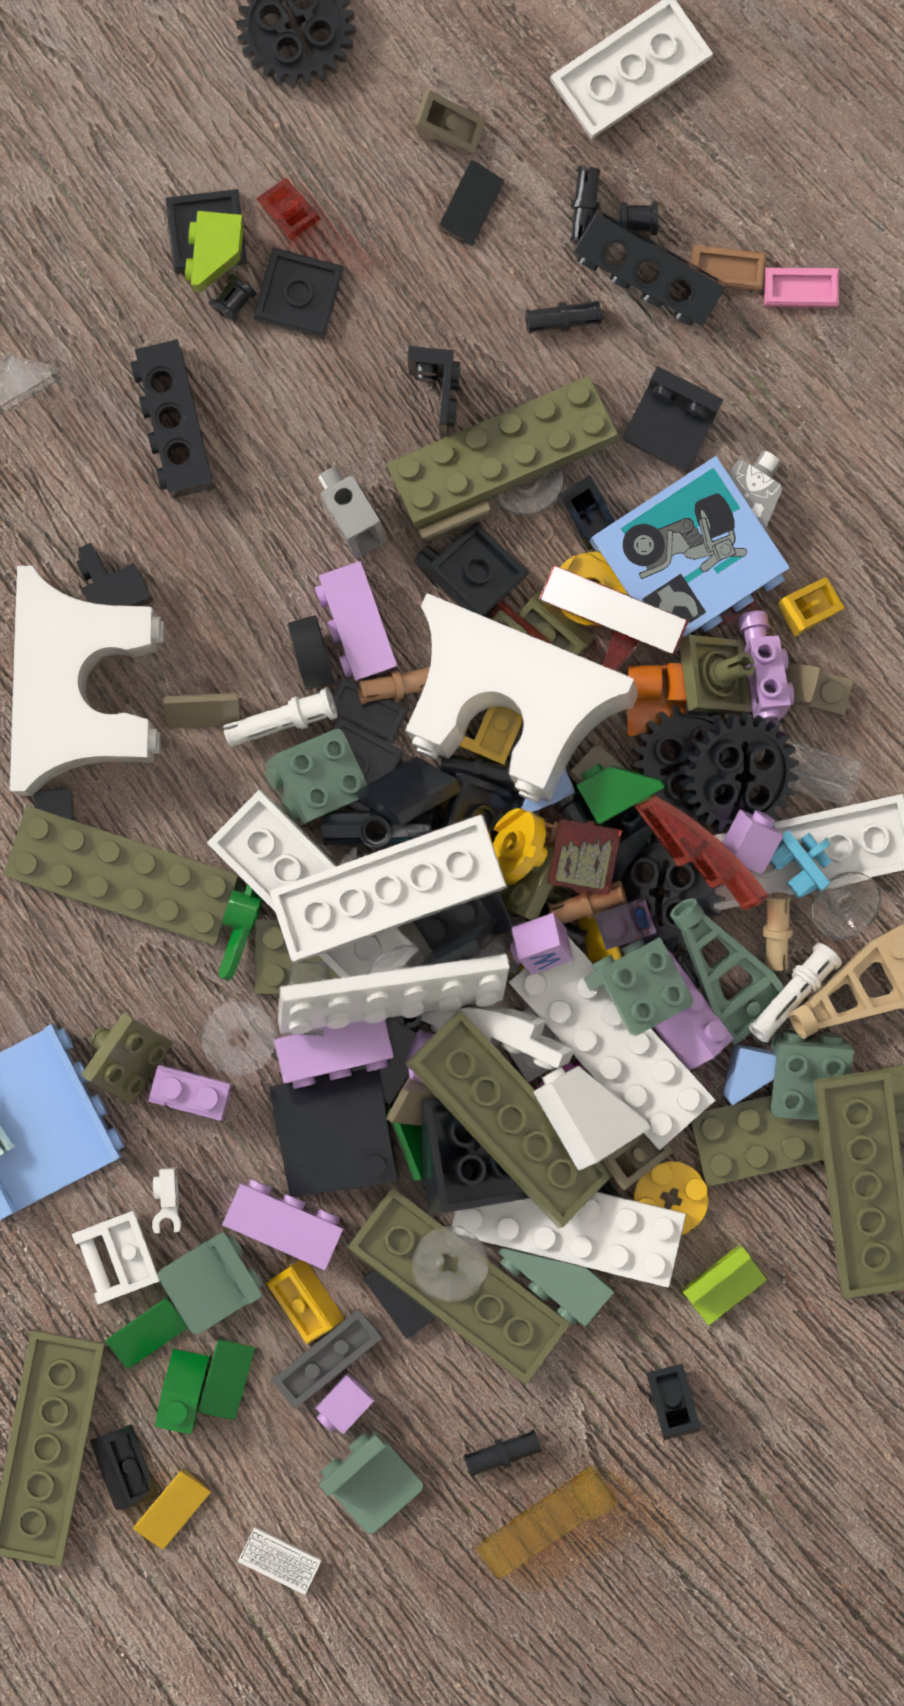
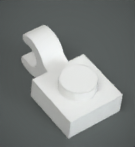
M177 1167L159 1169V1176L153 1177L154 1199H160L162 1209L154 1217L152 1228L154 1233H160L161 1220L163 1218H170L174 1223V1232H180L182 1221L178 1212Z

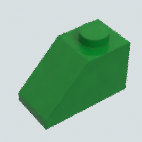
M600 763L581 773L584 781L577 784L580 793L598 824L666 786L663 779L613 765L603 769Z
M173 1348L154 1427L190 1435L193 1433L210 1359L209 1355Z

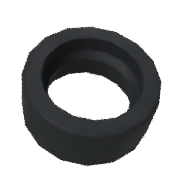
M314 615L289 622V633L305 689L309 690L333 683L334 678L317 616Z

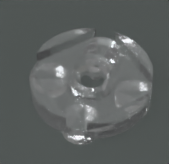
M229 1002L221 1005L209 1015L203 1029L202 1048L206 1058L216 1069L230 1075H249L260 1070L270 1061L276 1049L274 1043L276 1029L272 1019L262 1008L249 1002ZM235 1028H238L240 1032L247 1030L250 1037L246 1039L247 1046L244 1049H241L239 1045L232 1047L229 1043V1040L233 1038L231 1031Z
M444 1226L430 1231L421 1238L413 1255L411 1269L416 1284L426 1295L439 1301L456 1302L470 1297L480 1288L488 1274V1259L482 1243L474 1234L468 1232L463 1227ZM446 1253L451 1258L457 1257L459 1263L456 1265L457 1272L454 1275L449 1270L443 1272L440 1269V1265L444 1263L442 1256Z

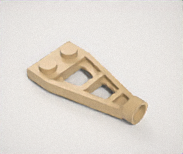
M904 924L868 942L804 1005L789 1013L790 1022L800 1037L806 1038L819 1029L904 1008ZM876 962L880 963L893 989L887 995L872 998L867 996L859 979L861 974L872 963ZM847 984L858 1005L845 1012L837 1013L829 997L841 986Z

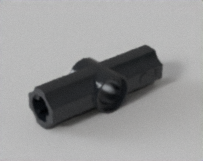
M375 810L332 811L323 815L321 824L322 838L325 845H367L372 848H380L386 844H401L438 830L435 810H428L402 826ZM373 820L380 821L386 826V835L379 834L374 830Z

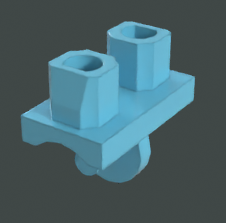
M789 830L785 831L770 863L777 871L791 860L796 863L801 872L787 882L796 897L799 899L815 889L820 891L829 885V880L812 860L815 857L823 868L832 862L824 852V849L831 844L829 839L825 838L818 844L810 833L806 834L801 838V841L809 849L806 853Z

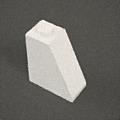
M579 1066L567 1072L562 1067L552 1071L542 1078L545 1085L533 1091L578 1171L599 1162L651 1128L644 1118Z

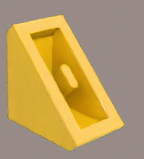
M827 577L787 595L777 604L778 610L794 637L845 608Z

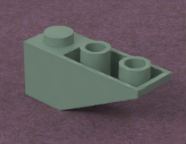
M503 1246L499 1250V1253L504 1257L500 1263L514 1276L517 1277L522 1272L532 1281L529 1288L542 1300L546 1301L551 1297L561 1306L557 1312L573 1326L578 1321L586 1326L614 1293L610 1286L587 1267Z

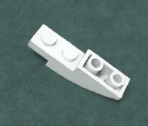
M475 1004L462 1006L453 1012L428 1011L424 1012L421 1017L422 1021L431 1024L430 1029L436 1033L457 1011L462 1010L494 1046H498L499 1041H501L500 1046L503 1049L515 1054L524 1052L534 1057V1063L550 1070L568 1064L574 1052V1049L542 1035L547 1020L509 1007L498 1005L479 1007Z

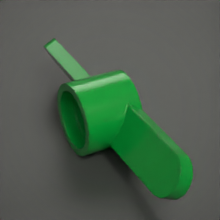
M248 884L245 893L233 889L222 920V925L233 928L219 969V977L226 981H230L236 973L248 935L253 930L255 919H257L262 903V898Z

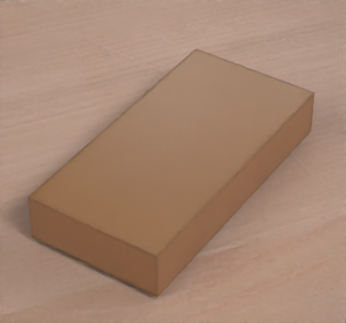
M693 245L691 263L724 281L725 288L762 291L766 253Z

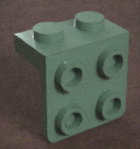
M340 729L331 730L279 752L265 763L267 768L265 770L266 779L272 789H277L282 800L281 810L299 828L309 825L323 815L360 800L357 791L368 785L343 731Z
M660 937L646 945L641 938L624 947L622 950L625 956L616 961L612 955L607 956L592 964L595 972L583 978L590 991L604 984L627 1030L633 1036L653 1028L686 1010L693 1004V997Z
M786 1029L783 1031V1034H773L771 1049L776 1055V1065L771 1100L772 1114L779 1118L818 1121L813 1080L851 1074L852 1047L846 1039H843L842 1035L831 1032L820 1033V1037L808 1036L806 1038L800 1037L794 1029Z
M224 1231L165 1266L157 1274L158 1280L192 1334L204 1332L238 1309L253 1303L263 1296L259 1290L263 1286L261 1279L252 1267L246 1269L239 1257L243 1255L242 1248L233 1235L227 1237Z
M377 1429L370 1436L364 1432L349 1446L352 1452L342 1461L336 1457L320 1472L324 1477L320 1479L319 1483L320 1488L329 1497L333 1494L363 1530L369 1534L375 1533L423 1489L421 1479Z

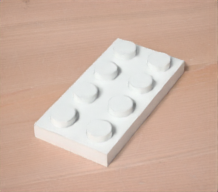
M662 0L550 76V81L592 140L713 57V53L677 1Z

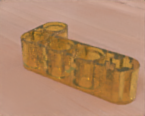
M594 1464L489 1535L475 1549L497 1580L501 1579L588 1518L590 1521H593L604 1515L618 1503L617 1495Z

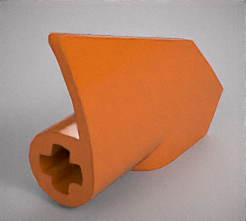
M682 663L627 666V676L634 679L638 691V697L633 708L627 709L628 736L632 737L639 733L648 732L644 725L648 721H653L659 725L656 714L661 711L670 718L669 712L672 706L677 705L683 714L687 699Z

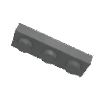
M358 1308L274 1376L271 1381L292 1407L296 1409L380 1341L382 1335L361 1309Z

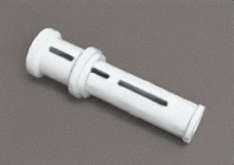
M323 687L320 689V693L301 699L298 696L292 697L287 705L250 716L237 722L224 724V735L228 745L232 748L244 742L255 740L287 728L305 729L309 723L327 717L330 720L336 719L337 709L329 688Z
M816 943L811 956L802 966L797 965L793 969L792 980L772 1000L759 1017L749 1025L752 1034L759 1040L768 1042L775 1031L789 1017V1013L795 1010L809 993L814 994L822 988L821 983L832 970H838L842 966L838 955L828 946Z

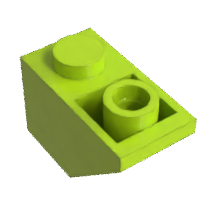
M197 211V221L190 222L188 237L189 244H194L193 259L187 258L185 267V281H191L193 292H203L241 260L244 231L242 215Z

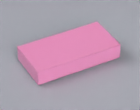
M765 268L764 307L837 308L839 305V268Z

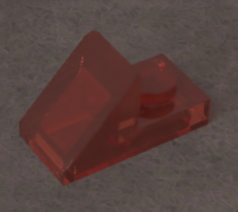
M284 178L256 198L261 208L277 225L289 246L320 225L321 218L287 178Z

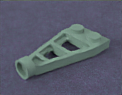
M696 899L684 900L672 910L670 916L681 930L704 998L710 1005L713 1013L718 1016L734 1038L730 1043L735 1046L752 1033L749 1025L759 1017L784 987L773 971L706 916ZM714 938H717L728 950V954L709 967L701 952V948ZM734 965H738L750 974L752 982L728 1000L723 996L719 985V977Z

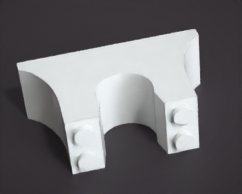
M17 566L10 768L11 792L19 796H34L36 791H39L54 777L82 765L99 762L154 763V754H160L161 732H158L148 719L124 712L110 715L95 711L90 705L86 694L87 678L93 667L101 660L114 655H125L135 658L156 653L157 643H164V621H161V617L157 615L152 607L111 606L81 601L51 587L33 566Z
M426 594L421 608L428 620L431 631L432 656L425 687L406 728V732L412 740L411 744L417 747L416 751L428 758L437 760L438 755L449 759L464 740L466 728L475 715L492 707L511 709L523 718L524 728L520 741L513 749L509 775L515 788L519 790L518 795L535 803H539L541 798L550 802L571 756L587 734L606 718L623 710L633 708L638 697L634 679L433 595Z

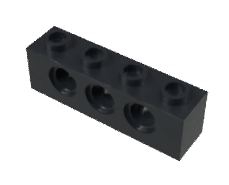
M597 208L574 247V253L579 255L577 259L579 263L593 271H597L598 267L611 273L609 279L624 289L628 290L631 285L644 292L641 297L645 301L658 308L665 304L675 310L673 314L675 318L689 326H692L694 322L701 326L704 325L725 289L724 281ZM612 243H619L625 247L626 255L619 261H612L605 255V249ZM643 262H653L659 270L654 278L643 279L637 273L639 265ZM677 280H684L691 287L689 293L681 298L674 297L669 291L670 285Z
M178 339L134 349L137 360L131 362L135 383H143L145 396L139 397L144 419L151 418L154 432L148 433V439L152 454L159 453L162 468H157L156 472L161 490L168 489L171 498H177L214 489L184 357ZM162 376L171 378L172 386L168 391L159 393L153 389V384L157 378ZM168 412H176L181 415V421L174 428H165L161 424L163 416ZM179 447L188 449L190 454L185 463L174 464L170 461V455L174 449Z

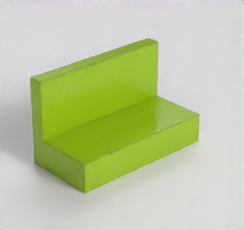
M738 1244L683 1287L681 1291L709 1326L767 1281V1279L745 1249Z

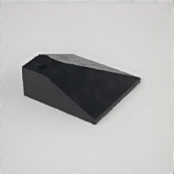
M366 1069L351 1071V1076L330 1080L329 1075L315 1078L316 1084L295 1089L292 1082L269 1086L289 1195L299 1196L353 1189L398 1180L400 1174L390 1121L386 1119L388 1110L380 1069L368 1072Z
M438 1098L421 1101L423 1180L429 1215L530 1198Z

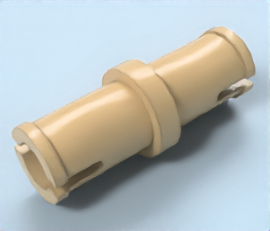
M774 892L767 894L766 897L767 925L763 926V936L766 937V959L764 965L770 970L782 971L789 968L788 942L789 938L793 935V928L789 926L791 896L787 893Z

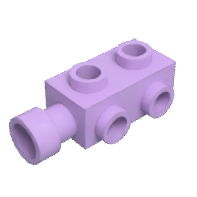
M750 611L740 615L738 622L740 633L745 635L746 646L744 650L752 656L755 662L753 663L755 671L752 675L748 676L753 717L755 718L757 715H760L766 719V724L770 721L775 723L784 718L789 707L794 703L792 683H787L785 670L788 669V654L785 648H781L779 636H767V631L770 629L767 613L765 611Z

